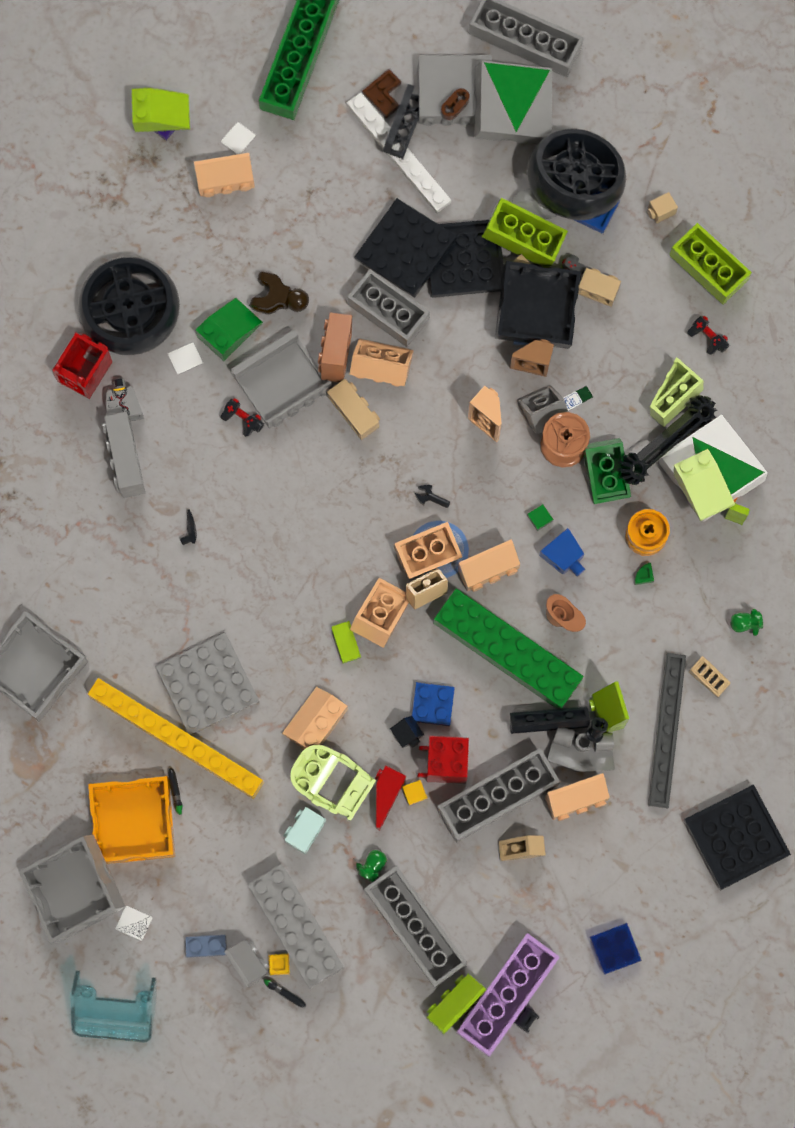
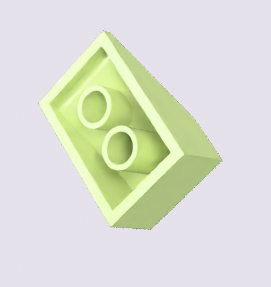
M708 449L673 465L674 477L700 521L735 505L720 469Z

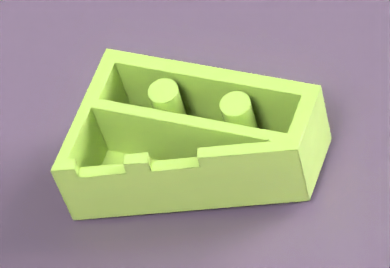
M676 357L673 366L666 375L665 381L660 386L650 405V416L665 427L686 407V404L690 403V398H695L704 390V380Z

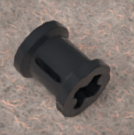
M600 717L594 718L591 722V727L586 732L587 739L593 743L601 742L603 733L608 729L607 721Z
M525 1006L524 1012L518 1020L514 1021V1024L526 1033H529L530 1026L540 1016Z

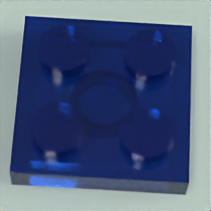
M627 923L590 937L604 975L642 961Z

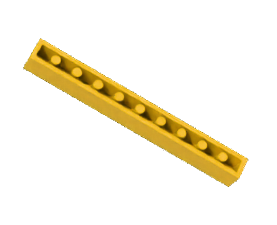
M98 678L88 692V696L92 700L253 800L263 786L264 781L103 680Z

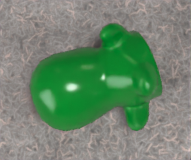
M752 609L750 614L736 613L731 617V628L737 633L752 629L753 635L757 636L759 629H763L762 614L756 609Z
M379 850L370 851L365 865L356 864L358 875L371 882L376 881L379 877L378 873L382 871L387 863L386 855Z

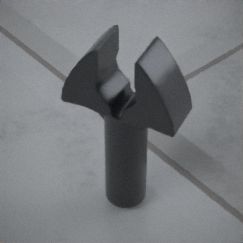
M432 485L418 486L419 490L425 491L427 494L421 496L415 493L417 500L423 506L427 501H432L445 508L450 506V501L432 493Z

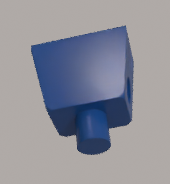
M568 528L540 551L539 556L561 574L571 570L578 577L586 570L579 562L583 559L584 552Z

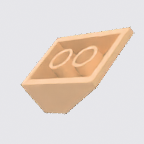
M379 578L357 613L350 630L384 648L409 604L406 599V592Z

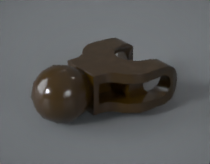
M260 272L257 278L259 284L269 288L270 291L265 297H253L249 304L252 310L268 315L280 309L287 310L288 308L294 312H301L309 305V296L300 288L291 290L290 286L284 285L276 274Z

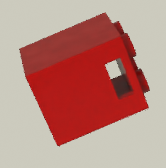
M75 333L52 371L57 382L90 399L113 361L107 346L100 342L98 344L94 343L86 334L82 333L80 335ZM86 352L99 358L96 364L83 358Z
M429 736V746H419L420 751H428L427 773H418L417 777L427 778V782L466 784L469 738Z

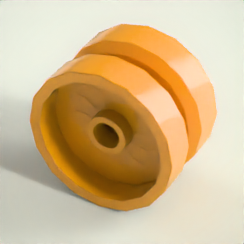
M644 509L636 512L631 517L625 531V540L634 553L642 556H651L658 553L664 547L670 534V525L666 517L660 512L653 509Z

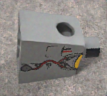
M124 379L114 380V389L106 392V416L127 412L130 421L144 419L133 386L125 387Z

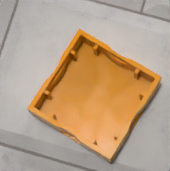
M167 776L143 778L131 782L114 781L88 784L90 812L93 819L92 835H94L106 864L175 857L170 783Z

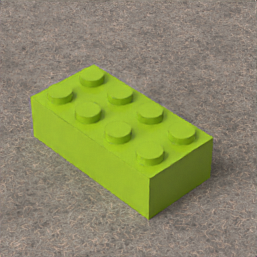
M501 198L492 213L482 237L519 256L522 254L527 260L543 268H550L568 231Z
M696 223L671 248L669 254L722 305L749 280L752 274L747 267L699 223Z

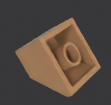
M544 339L529 343L512 354L510 369L547 377L554 344Z

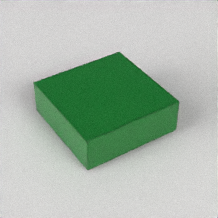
M543 504L527 514V517L537 531L554 520Z

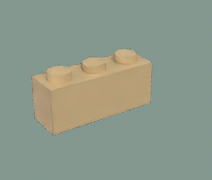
M344 379L327 391V397L360 440H363L379 428L380 418L375 411L371 412L367 407L369 404L365 398L358 396L355 385L352 382L348 383Z

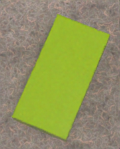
M735 503L734 506L728 509L725 519L743 525L750 510Z
M350 621L331 626L343 664L361 658L354 633L350 630Z

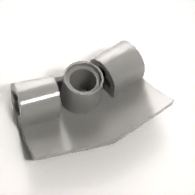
M557 728L547 760L578 772L614 770L613 734L603 733L602 741L593 743L587 739L586 733H580L568 728ZM579 739H586L588 747L582 748L578 743Z

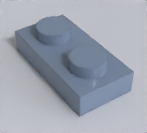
M226 935L185 937L187 958L226 955Z

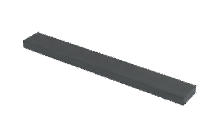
M666 654L649 806L669 808L686 655Z

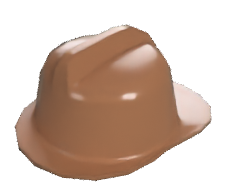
M554 594L547 599L546 617L549 623L572 632H579L586 626L584 615L566 597Z

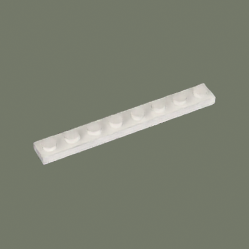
M359 93L347 102V107L383 149L391 127L365 96ZM400 143L392 146V149L399 152L403 150ZM408 148L404 159L387 154L436 213L451 204V199Z

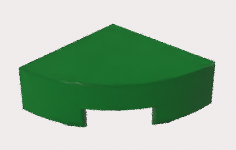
M651 563L645 564L638 570L635 576V585L654 582Z

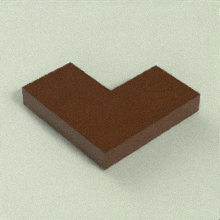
M388 69L363 89L362 94L385 118H388L400 106L390 93L401 85V80Z

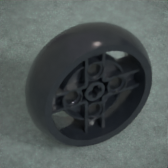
M565 129L554 132L537 144L528 161V181L534 196L546 209L567 219L589 220L600 217L618 203L625 190L626 169L619 152L609 141L590 131ZM557 155L554 160H546L552 156ZM600 189H608L603 193L596 194Z
M120 257L105 262L96 268L86 279L79 296V317L84 330L96 344L98 342L108 347L109 352L115 354L137 355L158 347L172 333L179 316V294L171 277L160 266L143 258ZM131 274L148 277L160 287L151 289L144 282L132 279ZM114 279L115 282L107 288L102 301L94 302L99 290L107 282ZM124 286L130 287L127 291H121V288ZM146 299L152 300L150 304H143V301ZM131 304L132 308L128 309L127 305ZM110 307L115 308V311L112 313L106 312ZM165 309L160 322L152 330L144 334V329L151 324L156 311ZM133 320L137 321V324H136V325H134V326H130V325H129V323H130L131 321H133ZM108 323L115 330L126 333L127 338L112 336L100 329L98 324Z

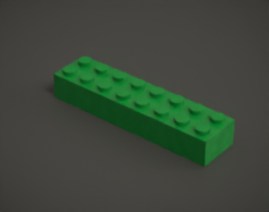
M339 0L296 1L259 98L260 110L295 120Z
M457 588L434 618V625L556 709H562L583 680L584 676Z

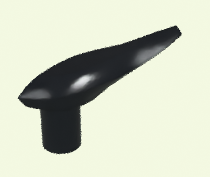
M190 509L187 510L188 535L180 538L182 545L190 542L195 544L197 538L195 521Z

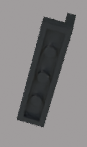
M410 84L407 85L382 151L400 159H404L419 119V106L412 108L409 103L410 99L419 102V95L413 93L415 86ZM411 114L414 121L407 123L404 116ZM406 128L409 135L401 138L398 130ZM400 143L403 150L399 152L392 149V146Z
M588 706L510 713L511 734L551 731L557 728H587L590 726Z

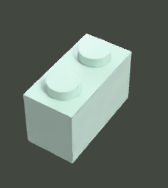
M307 807L304 810H299L294 818L296 823L293 827L289 826L284 834L286 837L285 843L305 855L326 823L325 818Z

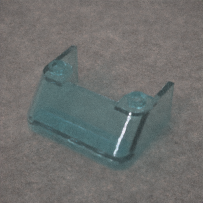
M76 971L70 994L71 1027L75 1035L133 1042H148L151 1039L156 1006V978H152L150 991L139 992L136 996V1001L97 997V992L93 987L80 984V971Z

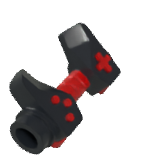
M706 316L697 318L687 333L690 337H693L703 331L712 340L707 353L713 355L717 350L723 353L730 346L727 336L722 334L716 335L708 327L709 321Z
M236 398L230 399L225 405L220 418L228 421L235 414L245 421L243 431L245 437L250 436L253 431L260 432L264 426L261 417L258 414H247L240 408L239 400Z

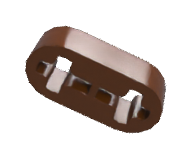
M457 89L443 103L441 115L444 119H455L468 105L470 95L466 89ZM464 95V96H465L464 100L461 99V100L457 103V101H458V96L462 97V96ZM453 107V112L447 114L446 108L449 110Z

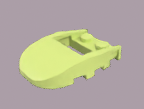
M312 745L304 749L291 769V782L302 795H305L316 806L325 808L334 814L344 815L350 821L376 782L375 779L350 758L322 745ZM340 761L357 773L337 805H335L318 793Z

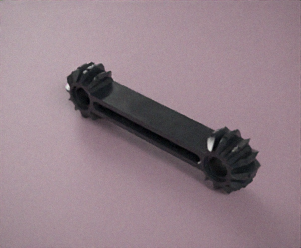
M703 395L690 398L691 404H686L688 411L637 454L631 452L623 456V461L618 462L621 465V468L617 469L618 472H621L619 478L623 479L626 484L639 485V482H645L644 476H649L647 473L648 468L696 427H704L712 419L716 418L714 412L717 409L713 408L716 403L711 401L710 397Z

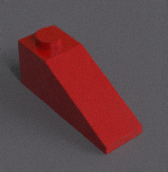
M386 765L383 770L379 769L375 777L378 780L376 783V829L379 831L406 780V775Z

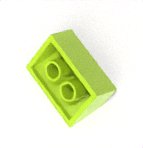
M462 974L454 982L457 986L452 991L448 989L440 997L443 1001L438 1006L434 1003L427 1011L429 1015L426 1018L443 1035L486 991V988L470 974L466 976Z

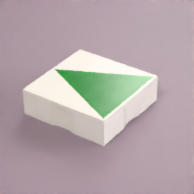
M720 415L675 445L659 459L660 466L673 483L681 489L674 477L673 465L708 449L720 469L733 500L745 495L763 483L768 473L723 415Z

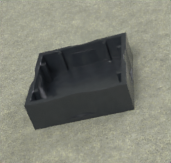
M506 261L503 267L495 339L531 343L535 340L544 339L554 344V347L569 349L573 343L575 304L578 298L581 271L542 268L533 264Z

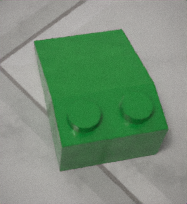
M235 298L210 315L195 331L197 338L224 362L263 322L242 302Z
M616 438L588 444L583 453L593 503L598 504L630 498V485L619 478L621 472L617 471V469L621 468L618 462L623 461V456H625L621 439Z

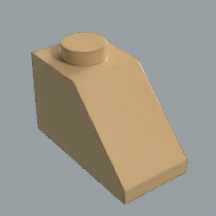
M527 835L499 841L501 861L529 859L546 855L544 836Z

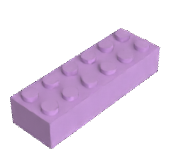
M527 933L456 1033L490 1057L560 957Z

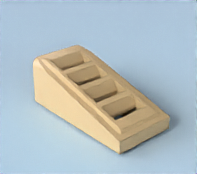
M703 656L689 671L694 678L716 697H719L731 684ZM703 665L705 669L699 673L698 670ZM709 670L711 674L705 679L703 676ZM715 675L717 679L710 684L709 681ZM721 680L723 684L716 690L714 687Z

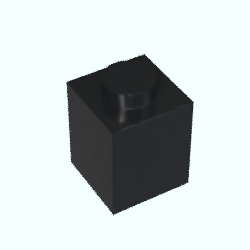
M413 716L403 718L390 728L402 748L408 746L413 748L420 743L419 739L424 736Z

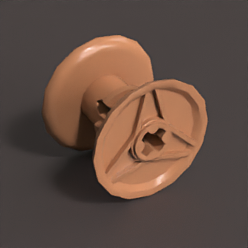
M563 412L552 416L546 422L540 444L541 452L548 462L554 466L564 468L572 467L583 459V451L588 446L590 440V430L585 420L577 414Z

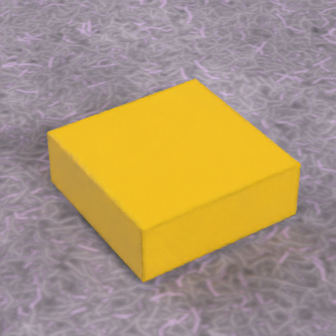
M421 780L402 787L409 806L427 799Z
M289 954L269 955L270 975L290 974Z

